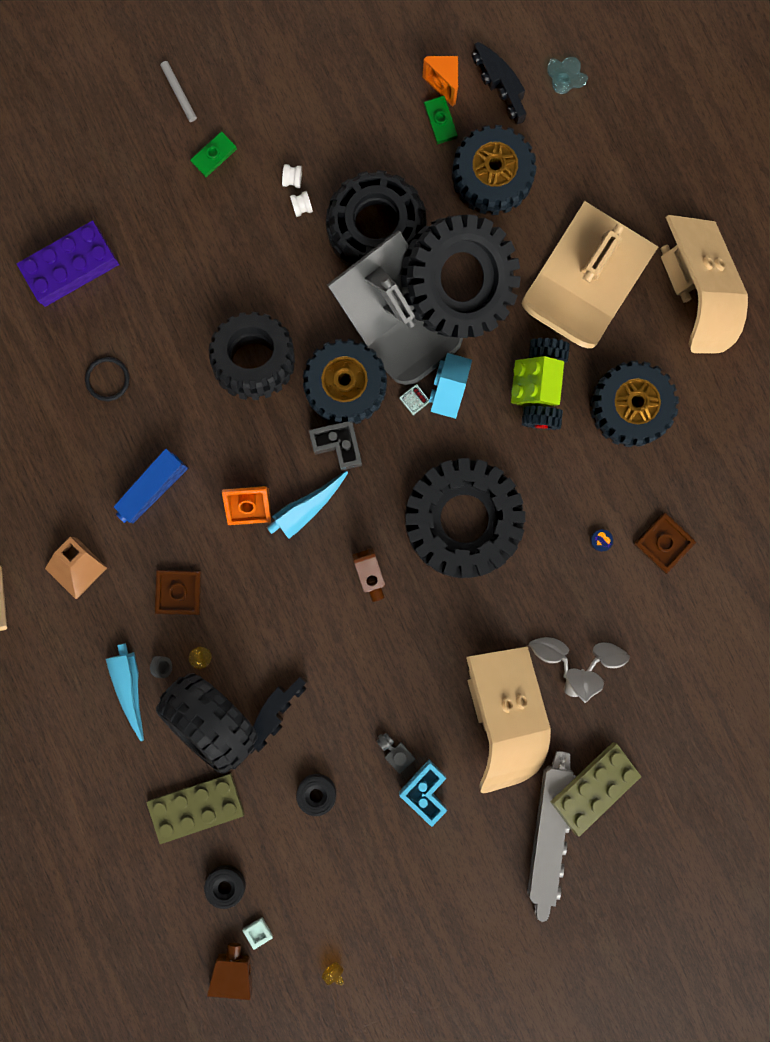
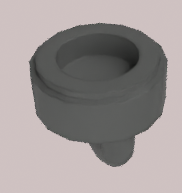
M163 656L153 657L150 664L151 674L156 678L168 677L172 671L171 660Z

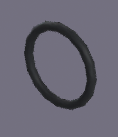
M110 357L94 361L87 369L85 376L87 390L93 397L101 401L116 400L124 395L130 380L128 369L116 358ZM106 361L119 365L125 375V383L121 391L110 397L100 396L95 393L89 381L93 368L99 363Z

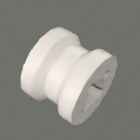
M284 164L282 185L284 187L294 185L296 188H300L302 166L290 167V165Z
M307 191L302 192L299 196H290L296 217L301 216L304 212H313Z

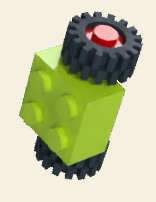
M535 338L530 340L529 358L515 360L511 403L525 406L523 407L522 426L546 430L561 429L563 410L548 406L560 405L564 363L568 362L570 343L567 341Z

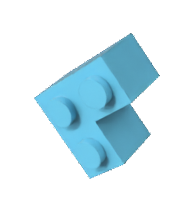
M447 353L445 361L440 360L434 385L438 386L437 391L432 389L429 402L433 403L431 412L456 419L472 359Z
M429 759L399 791V796L433 827L447 812L446 805L433 794L446 780V776Z

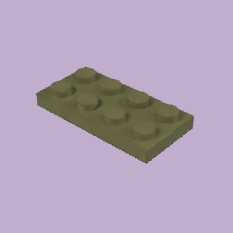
M612 742L550 802L573 833L580 837L641 778V775L618 744Z
M232 773L146 802L159 844L245 815Z

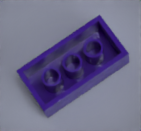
M93 220L16 263L37 301L44 307L120 265Z

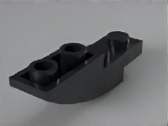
M479 42L475 43L472 59L476 66L479 65L482 71L481 78L485 85L488 84L491 91L497 88L500 99L502 101L505 100L508 106L506 110L511 120L514 119L516 125L523 123L527 113L521 103L525 89L520 80L498 54Z
M300 676L287 691L279 685L268 698L253 726L257 733V740L250 754L254 750L259 752L267 744L265 739L270 734L275 736L283 727L280 724L283 718L278 712L280 711L283 714L292 705L289 702L295 695L298 698L307 689L304 686L307 680L303 676Z

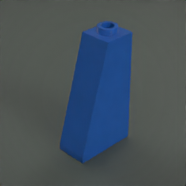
M165 449L115 504L114 508L118 511L116 516L124 523L127 521L134 523L189 468L174 453Z

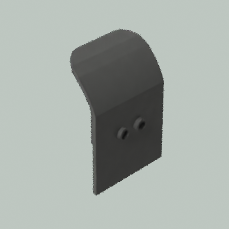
M398 230L332 280L327 286L364 343L367 344L369 349H373L377 353L378 358H381L386 373L397 383L407 385L420 381L436 369L440 364V360L445 361L447 353L455 354L460 349L463 338L438 335V332L430 331L422 326L424 321L416 320L412 312L414 306L408 305L403 296L409 293L408 287H402L401 276L407 275V269L402 268L404 257H410L411 252L407 250L408 244Z

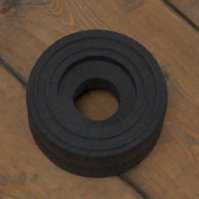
M309 775L298 786L296 792L297 804L308 815L322 816L328 813L335 804L336 787L331 779L325 775ZM313 789H319L322 791L323 797L319 801H314L310 797V792Z
M223 865L215 868L205 881L204 893L211 905L219 909H228L237 905L245 892V878L233 866ZM222 881L229 882L231 890L227 893L221 892L219 883Z

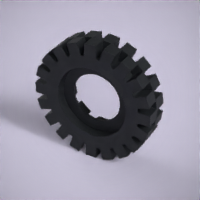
M456 215L439 218L431 222V226H424L417 233L420 238L412 240L407 250L411 252L410 257H404L402 268L407 269V275L401 276L402 287H408L409 293L403 296L408 305L414 306L412 312L416 320L424 321L422 326L428 330L438 332V335L446 337H478L484 335L483 331L491 332L498 327L497 320L504 321L509 315L510 311L506 306H514L518 295L512 293V288H520L521 276H514L513 270L520 269L518 258H511L510 254L516 251L512 241L503 240L507 234L500 227H492L494 222L486 218H478L476 215ZM459 252L473 255L479 261L483 271V282L479 292L475 297L464 302L455 301L445 293L441 284V271L444 263L450 256Z
M458 458L455 461L449 460L440 463L439 466L433 467L419 479L409 497L406 506L405 526L410 544L426 565L441 574L457 578H473L491 573L513 556L518 548L519 541L522 540L524 533L523 525L526 521L521 494L515 489L516 485L510 477L507 478L502 470L496 466L488 465V462L478 459L474 461L470 460V458ZM459 495H470L479 499L488 512V526L485 532L477 540L468 543L457 542L451 539L444 532L441 525V512L444 505L450 499Z

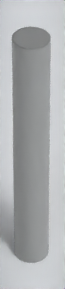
M168 61L162 62L160 66L189 122L195 121L197 117Z

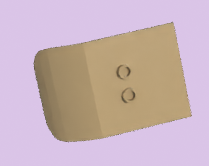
M584 201L544 267L523 297L521 304L531 316L579 346L594 348L658 246Z
M668 215L666 220L677 245L671 250L669 245L661 247L663 254L661 256L662 262L676 294L681 296L683 303L692 299L689 294L690 291L695 288L698 291V311L689 340V348L693 353L724 352L736 343L743 331L747 317L748 294L715 221Z
M528 647L466 657L471 678L467 681L478 722L483 723L489 740L488 762L479 785L481 793H488L516 785L529 779L539 771L548 753L551 728Z

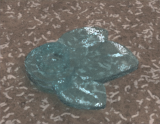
M568 57L563 62L552 58L549 61L547 72L553 78V89L557 93L565 94L572 88H581L586 84L588 76L580 73L581 63L578 58Z

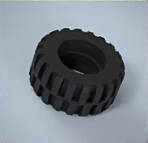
M245 312L240 313L237 318H234V316L228 318V323H221L217 327L219 332L213 333L211 337L212 342L209 344L208 349L211 367L219 385L223 389H227L228 393L232 396L239 394V398L247 400V397H252V400H259L260 396L268 398L272 396L271 392L275 391L278 393L282 390V384L286 385L290 380V375L294 372L295 363L293 342L286 327H282L281 322L277 319L272 321L270 315L263 314V316H260L259 312H251V315H246ZM249 344H261L273 352L267 363L254 369L241 368L235 365L232 359L240 348Z

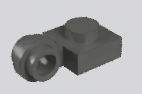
M386 732L378 736L379 739L376 741L384 751L390 750L385 755V759L399 774L416 759L402 742L393 747L394 740Z

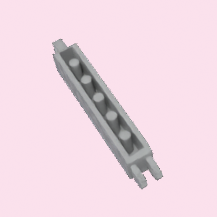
M556 751L552 766H547L543 769L527 894L531 901L535 903L534 913L537 920L541 922L547 921L551 906L556 907V900H560L561 886H558L559 877L563 878L564 864H561L562 855H566L567 842L564 841L565 833H569L570 827L550 802L576 777L570 769V753Z

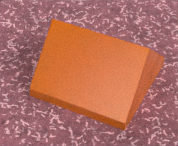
M426 56L423 63L422 77L441 96H445L446 101L453 107L456 104L458 91V56Z
M268 487L222 490L228 525L271 522L270 492Z

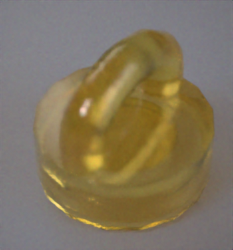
M196 647L190 652L189 662L194 668L202 669L211 663L212 656L207 648Z
M335 962L323 972L322 979L327 985L335 982L342 986L344 985V980L341 974L344 969L338 962Z

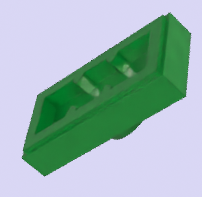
M445 96L425 101L424 107L437 145L457 139L458 135Z
M221 131L190 161L206 178L233 154L237 147Z

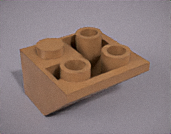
M69 537L53 554L45 569L75 599H78L107 567L78 538Z

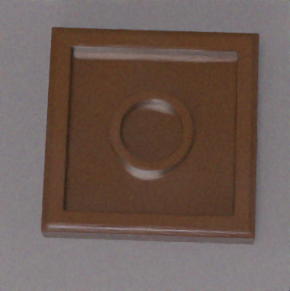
M664 512L634 545L667 574L697 542Z
M156 570L155 614L200 615L201 571Z

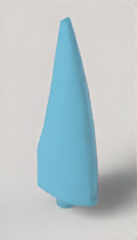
M344 471L316 491L286 505L272 516L275 521L266 528L271 534L281 528L288 539L291 538L329 501L348 472Z
M126 643L117 645L119 655L106 658L107 667L122 709L139 740L144 741L139 708V672L134 652L128 653Z

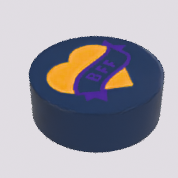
M607 530L595 531L590 538L591 546L600 552L609 550L613 545L612 534Z

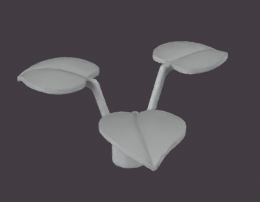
M544 637L535 639L528 645L532 648L535 655L545 662L558 663L561 660L564 662L565 673L563 677L566 678L564 692L571 697L579 696L584 703L599 693L604 686L603 679L598 674L592 672L597 662L601 661L607 668H619L630 659V655L620 647L603 642L593 647L592 652L596 658L587 671L575 668L568 669V659L565 655L569 653V648L560 640Z

